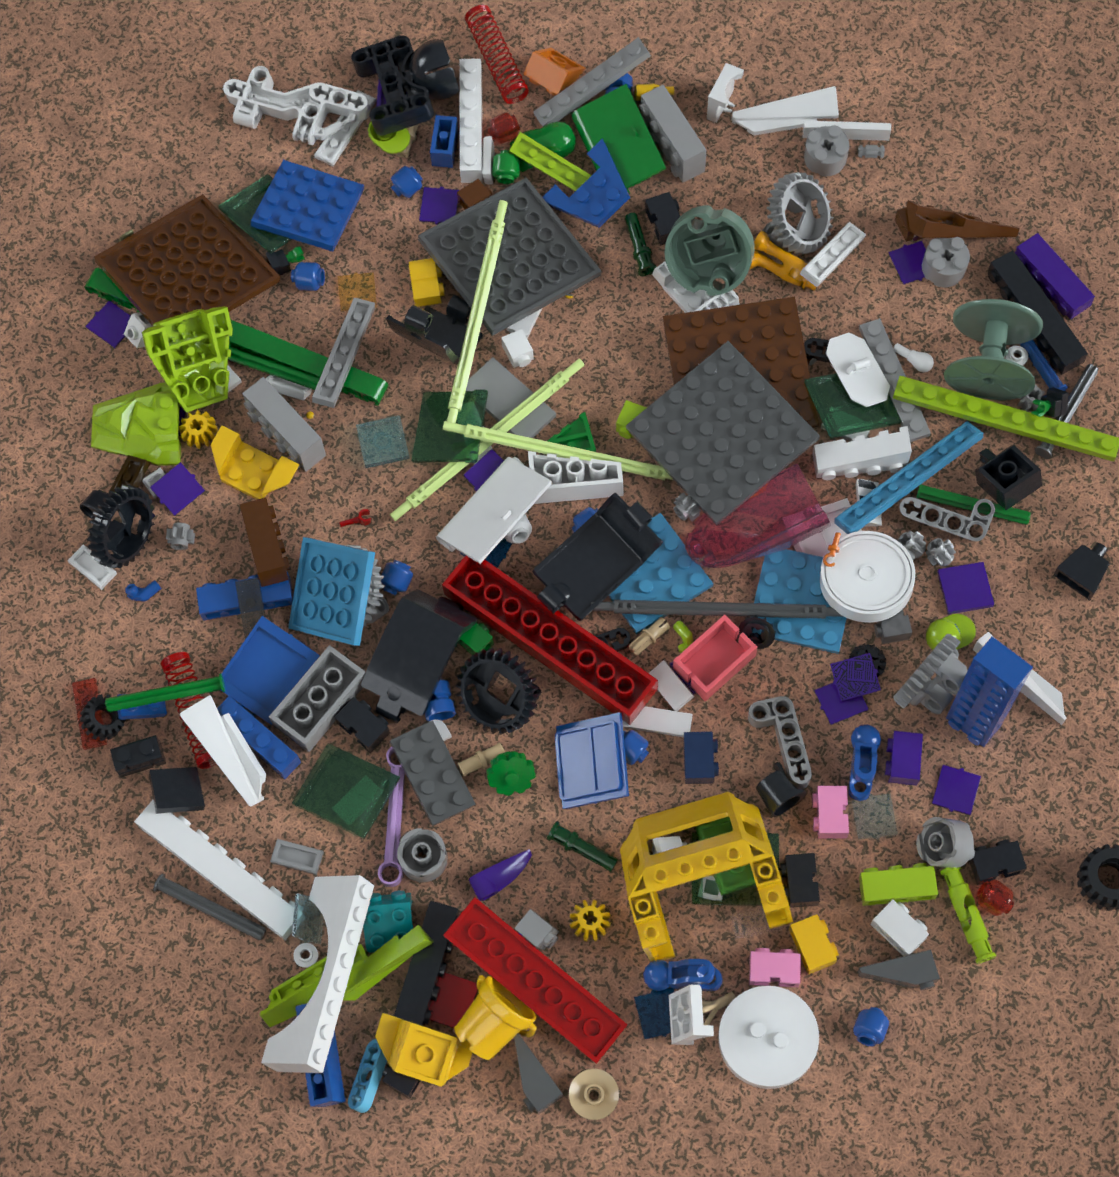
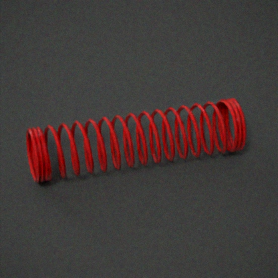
M487 5L472 7L466 13L465 21L473 34L478 48L481 50L483 59L491 71V75L496 82V86L499 88L504 102L514 104L513 98H506V96L517 88L519 89L514 92L525 88L521 95L515 97L522 101L528 95L529 89L522 79L520 70L517 69V64L509 52L507 43L504 42L497 22L494 21V17ZM483 11H488L486 15H483L475 21L471 22V19L476 14ZM479 19L482 20L480 21L482 23L476 24V22L479 21ZM491 22L484 29L481 28L482 30L478 34H475V31L480 30L477 29L484 23ZM494 27L492 30L485 33V35L481 39H477L478 36L483 35L480 33L483 32L485 29ZM496 32L483 45L480 44L481 41H484L482 40L484 37ZM494 38H498L495 42L491 43V45L487 47L486 50H483V46H487L485 45L487 42ZM501 43L498 47L492 49L493 51L489 55H485L486 52L490 51L488 50L490 47ZM504 48L501 52L495 54L496 56L491 61L488 60V57L494 56L491 55L493 52ZM502 54H506L504 57L500 58L499 61L494 64V66L490 65L491 62H494L493 60L496 57ZM509 59L507 62L503 63L502 66L499 67L496 71H493L494 68L498 67L496 65L499 62ZM507 65H511L507 69L503 70L504 72L501 73L499 77L495 76L496 73L501 72L499 71L501 68ZM510 70H514L510 74L506 75L507 77L504 78L501 82L498 81L499 78H502L501 76L504 73ZM515 76L508 84L501 87V84H504L507 78ZM515 81H518L517 83L512 84V85H510L509 87H507L509 84H511V83H513V82H515Z
M173 653L161 661L160 664L163 672L166 674L165 678L168 680V686H171L170 681L176 682L174 685L191 678H195L194 681H197L198 677L193 676L195 670H191L193 664L189 663L191 660L189 653ZM184 659L179 662L181 663L180 665L174 666L176 664H171L177 660ZM186 665H191L188 669L182 672L170 673L176 670L177 668L184 667ZM191 671L193 672L186 678L172 680L180 674ZM168 675H174L171 679L167 677ZM198 694L190 699L181 700V698H178L173 700H176L175 706L178 707L177 712L181 713L180 708L191 707L183 706L184 704L195 699H204L205 697L200 696L201 694ZM178 701L183 702L180 706L177 704ZM183 720L182 725L186 727L185 733L188 734L189 745L193 747L192 753L196 754L194 759L196 760L197 767L200 769L211 768L210 762L207 761L212 760L210 759L212 757L208 752L201 753L206 749L203 748L204 746H198L201 744L200 742L192 746V742H198L199 740H195L196 736L193 739L189 738L194 733L192 731L190 733L187 732L189 727L185 726ZM195 748H203L197 753L194 752Z

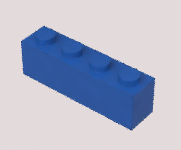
M287 572L289 580L261 587L258 575H252L248 579L243 580L229 579L225 583L220 584L206 583L202 587L196 588L199 614L204 621L290 606L293 602V591L289 573Z
M228 696L219 705L217 710L220 716L229 713L251 750L283 779H286L301 763L294 751L232 697Z
M307 1004L295 1006L297 1016ZM335 1030L323 1073H305L311 1107H327L346 1102Z

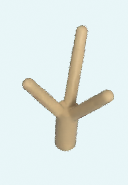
M733 992L714 1001H702L703 1013L712 1010L703 1025H709L717 1011L730 1004L736 998Z

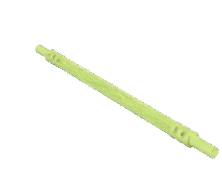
M504 200L499 201L495 220H492L448 404L449 414L447 422L456 423L458 412L462 408L505 227L504 217L508 202Z
M578 359L563 372L559 371L490 429L507 433L569 382V378L584 366L583 361ZM478 439L406 497V501L390 514L392 519L397 521L411 508L415 509L493 443Z
M444 421L443 430L464 434V437L542 454H556L557 457L562 458L573 456L586 461L597 459L621 462L622 471L664 481L665 478L673 480L659 465L471 424L465 426Z

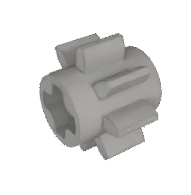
M1035 384L1031 393L1018 398L1021 400L1017 406L1027 412L1035 411L1038 405L1032 402L1035 399L1041 400V396H1043L1045 391H1041Z
M683 492L675 499L674 504L676 506L673 509L681 520L685 521L689 517L693 521L700 515V507L697 505V502L692 500L690 495L686 496Z
M174 523L172 529H167L166 540H168L167 543H171V548L186 550L188 549V544H194L195 533H193V529H190V525L186 523Z
M909 530L898 539V542L907 549L913 560L922 556L926 549V542L923 541L924 536L918 531L913 533Z
M941 538L932 540L927 546L928 551H926L927 559L933 566L938 563L942 567L949 565L954 559L953 554L956 553L949 539L943 541Z

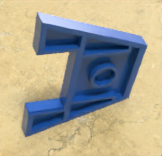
M603 139L587 153L589 158L600 168L582 186L568 197L555 184L542 197L549 206L598 228L631 198Z

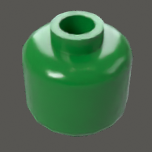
M502 150L492 159V175L497 179V182L511 184L520 175V158L510 153L509 150Z

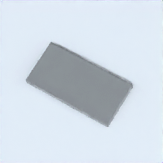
M494 357L468 379L465 391L498 422L533 394L529 388ZM543 402L510 429L509 432L515 435L534 438L556 417V412Z

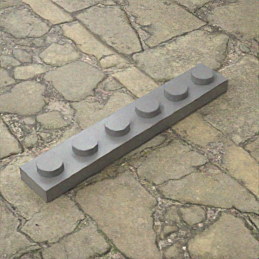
M638 37L533 111L534 115L542 127L549 123L560 121L651 56L649 51Z
M358 298L353 299L312 396V403L335 407L375 310L374 302Z
M881 319L859 325L863 339L890 385L888 396L902 427L908 426L910 442L930 436L931 432L920 407L893 399L899 376H906Z

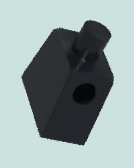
M1096 543L1092 549L1081 545L1057 567L1053 576L1090 601L1110 564L1103 558L1108 552L1107 547L1101 543Z

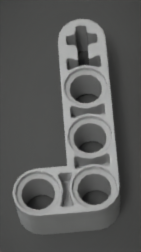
M908 497L900 503V512L907 518L971 541H981L987 534L995 507L992 501L980 499L974 505L971 516L967 517L923 500ZM910 501H913L914 506L917 508H921V504L926 505L922 511V518L917 517L919 512L911 511L910 514L906 513L907 509L904 507V504H909ZM986 502L991 506V512L988 515L982 516L978 513L977 508L980 503ZM933 508L938 511L939 518L936 521L930 522L926 519L925 514L928 509ZM956 516L961 520V526L958 529L953 530L948 527L947 521L950 517ZM979 524L983 528V533L980 537L976 538L970 535L969 529L972 525Z
M779 696L754 702L750 706L748 713L749 723L756 728L774 725L787 777L797 789H805L809 785L812 772L792 701L788 697ZM779 706H784L787 708L788 712L785 714H781L776 710V708ZM761 711L765 717L758 719L754 717L753 713ZM785 728H790L793 730L794 734L791 736H786L783 734L782 730ZM795 750L800 754V757L791 758L788 752ZM797 766H800V775L804 776V780H800L799 777H796Z

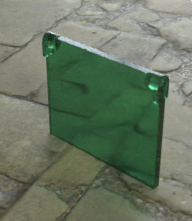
M487 390L465 391L462 408L458 412L456 424L465 426L471 424L483 427L488 398ZM423 392L411 460L413 463H476L478 461L481 440L464 437V434L443 430L444 421H447L449 414L448 404L451 392Z

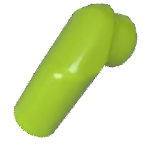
M677 621L673 625V629L682 638L683 643L678 646L679 652L682 653L694 640L693 634L682 621Z

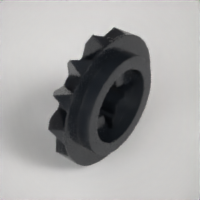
M757 615L752 618L747 616L739 625V635L743 632L758 647L757 649L769 647L775 639L776 631L773 629V623L767 622L766 617L761 619ZM754 628H755L756 630H760V629H761V630H762V631H761V634L759 635L757 632H756V633H752V632H753V629H754Z
M864 643L855 647L850 653L849 659L870 653L871 658L875 660L873 661L874 668L878 670L877 678L882 675L886 667V658L883 651L877 648L875 644L867 645Z

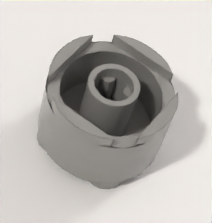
M836 125L823 126L811 131L808 134L804 152V161L807 168L821 176L838 174L847 162L849 152L847 136Z
M960 237L935 238L930 241L922 262V271L927 280L929 279L934 285L943 288L952 287L959 283L966 273L970 260V253L964 240Z
M934 817L928 819L922 825L924 828L921 834L917 836V850L922 860L928 862L929 865L944 868L961 867L974 857V839L968 823L960 820Z
M422 828L413 829L400 840L397 858L402 871L408 878L422 883L432 881L443 873L447 866L448 856L445 844L436 832ZM422 852L427 857L422 859L418 854Z

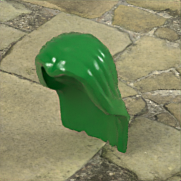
M552 122L540 129L523 132V134L562 158L572 153L576 147L575 134L571 127L564 122ZM516 138L509 143L510 148L512 147ZM520 159L521 172L529 170L533 167L529 163Z

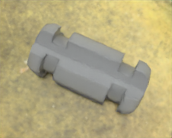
M859 145L858 156L860 158L862 156H865V158H877V156L883 158L885 154L883 145L881 147H878V145H865V147Z

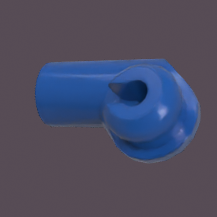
M154 580L145 588L129 584L125 592L131 600L147 601L162 588Z

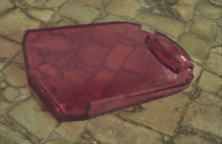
M794 464L777 474L717 526L705 513L695 521L696 527L692 533L687 534L685 547L689 557L696 564L708 568H723L788 549L830 527L831 524L825 511L822 510L799 465Z

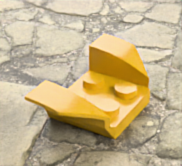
M223 425L211 443L221 482L256 500L265 498L267 493L288 485L300 466L284 456H281L278 460L242 442L238 433Z
M385 1013L381 1015L375 1038L393 1071L441 1087L447 1080L469 1067L473 1053L469 1050L471 1044L466 1040L462 1043L457 1037Z

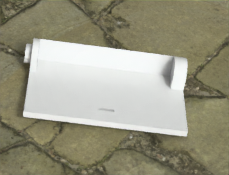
M507 457L439 532L436 539L449 551L453 552L457 549L481 564L548 489L552 481L525 466L517 457Z

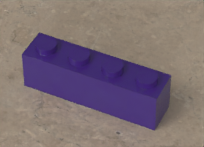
M1038 233L1017 246L1016 255L1034 280L1041 286L1049 300L1052 299L1057 304V308L1062 315H1067L1071 320L1092 305L1095 296Z

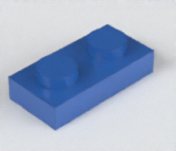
M165 701L117 710L119 720L164 717L167 714Z

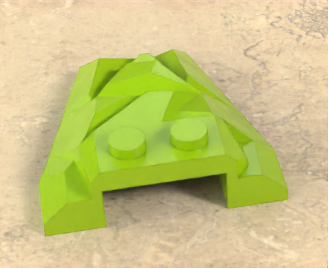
M227 307L190 311L155 322L152 327L141 332L147 355L185 412L228 399L230 371L227 370L228 357H231L229 337L232 336L233 329Z
M158 383L93 405L91 447L117 455L123 454L145 459L157 466L178 465L181 462V443L178 438L180 404L167 383Z

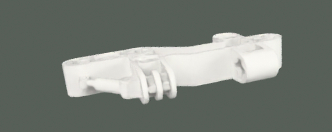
M264 66L253 68L247 82L230 79L223 86L228 101L236 105L233 114V122L235 124L256 129L263 114L287 121L298 118L293 130V140L298 141L300 139L303 143L308 141L309 145H314L316 140H325L327 136L343 129V126L348 123L353 124L356 120H366L369 118L371 111L368 100L363 94L317 82L287 93L272 90L274 82L268 69ZM312 113H317L315 116L309 117ZM328 113L348 117V119L342 122L339 120L322 128Z

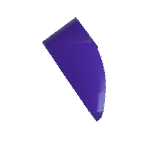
M530 849L497 863L469 878V882L478 900L482 902L496 895L515 880L532 856Z

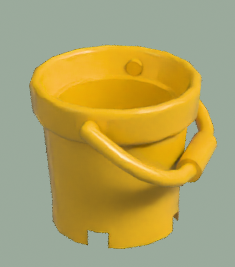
M483 975L478 976L477 989L479 994L462 1019L454 1027V1030L462 1043L467 1039L471 1044L469 1050L483 1059L490 1060L517 1033L524 1037H532L536 1031V1026L533 1024L536 1015L533 1010L492 976H487L486 978Z

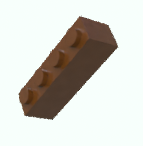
M266 497L239 504L261 587L289 580L286 571L291 570L287 556L282 557V553H285L286 550L283 540L277 539L281 532L278 522L273 523L272 519L276 518L273 505L268 506Z

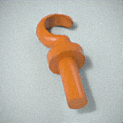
M839 532L835 533L832 545L828 546L830 553H827L823 558L824 564L828 567L834 566L835 563L829 564L826 562V559L828 557H835V553H839L840 550L837 547L841 536Z

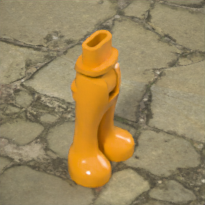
M761 230L754 241V257L749 270L759 266L769 270L786 282L797 286L802 285L803 289L807 287L815 291L817 287L800 275V272L807 263L775 245L770 240L769 235ZM760 251H764L783 262V265L773 261Z

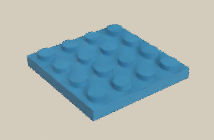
M659 513L651 518L652 521L647 526L662 540L663 544L609 597L612 602L614 600L689 602L713 587V582L664 516ZM622 614L636 635L641 633L643 629L649 628L658 618L667 616L662 614Z
M303 537L288 629L360 646L375 552Z
M767 545L754 603L817 604L831 607L824 598L820 587V571L823 557ZM826 616L825 619L766 617L767 622L773 623V629L776 631L774 640L839 654L846 617ZM754 628L752 633L757 632L760 635L762 630H756Z

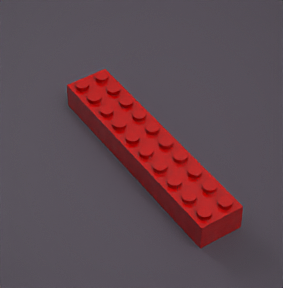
M466 555L442 584L445 596L462 605L465 610L613 714L622 713V720L629 725L632 724L658 690V680L560 611H556L553 614L534 593L485 559L479 564Z

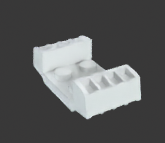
M666 261L653 271L652 275L685 313L740 305L739 297L733 290L721 295L710 296L705 290H698L694 293L685 289L672 277Z

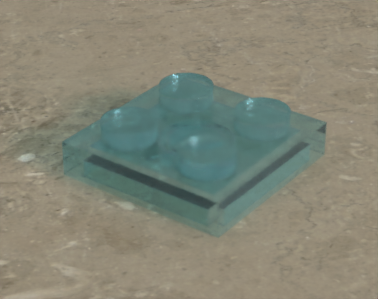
M400 415L356 425L365 469L410 459Z

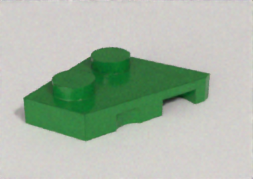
M585 412L581 413L579 418L572 424H567L562 428L559 434H555L547 440V442L596 452Z

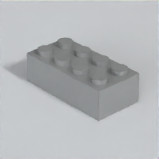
M664 84L642 94L641 105H639L640 113L655 145L658 144L660 147V154L663 160L669 161L671 164L673 175L676 178L679 177L683 183L704 173L707 150Z
M264 377L242 393L245 400L243 404L248 410L247 415L254 423L259 422L263 426L261 427L263 433L268 438L273 437L277 441L275 443L277 448L283 454L287 452L291 456L289 459L300 465L298 469L301 467L307 472L326 456L321 437Z
M329 645L269 716L272 725L306 751L310 752L336 721L334 718L336 714L363 688L361 682L366 672Z

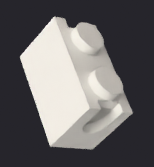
M892 900L872 920L870 925L900 954L908 956L927 939L929 935L928 929L920 920H914L908 914L909 910L901 902L896 903Z

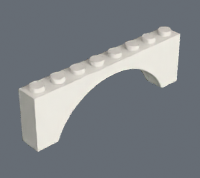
M362 876L315 877L309 900L319 908L326 922L328 931L327 959L320 982L306 1007L285 1029L270 1037L267 1041L261 1063L276 1072L323 1073L374 885Z

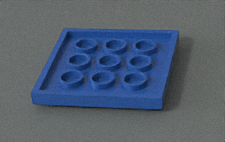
M283 160L251 219V226L333 252L363 193L364 184Z

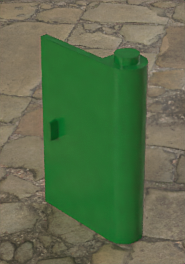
M627 84L573 112L572 120L587 152L603 139L629 194V188L667 169ZM591 159L594 168L597 171L600 167Z

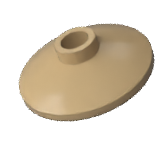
M588 1069L582 1071L573 1079L569 1088L571 1106L578 1115L585 1119H603L610 1115L618 1104V1085L614 1078L603 1070ZM597 1091L599 1094L598 1099H590V1092Z

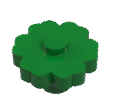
M508 751L497 755L496 758L491 760V767L486 770L489 786L496 787L498 794L510 796L514 792L523 793L531 787V780L536 777L533 761L526 760L524 753Z

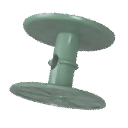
M981 299L959 306L953 313V323L962 334L983 342L979 347L981 356L966 357L952 362L944 372L946 383L960 393L997 401L1018 399L1031 393L1035 387L1034 376L1024 366L1004 359L1008 354V350L1005 348L1006 345L1021 344L1036 338L1043 328L1041 317L1032 309L1007 300Z

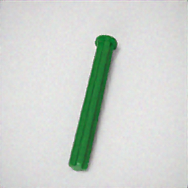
M229 344L231 357H228V360L313 390L316 389L320 378L232 348V345Z
M922 484L919 485L916 495L917 499L921 498L972 511L976 502L980 500ZM986 502L980 503L977 511L980 514L988 515L991 512V506ZM993 503L995 507L993 517L1028 525L1031 517L1029 511L1013 507L1005 510L999 504Z
M220 673L217 677L106 698L105 704L106 709L111 712L219 690L225 692V684L222 673Z

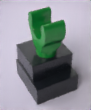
M300 246L293 248L287 255H285L283 249L274 252V249L266 252L268 264L279 276L291 271L290 262L295 263L305 260Z
M1054 387L1047 389V394L1041 396V400H1033L1032 403L1038 405V408L1032 411V414L1038 417L1046 414L1054 418L1066 415L1069 393Z

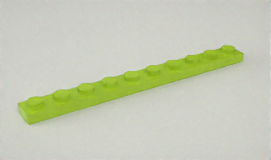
M899 376L893 395L895 400L1114 462L1117 456L1119 437L1045 416L1038 417L1031 412L904 376Z

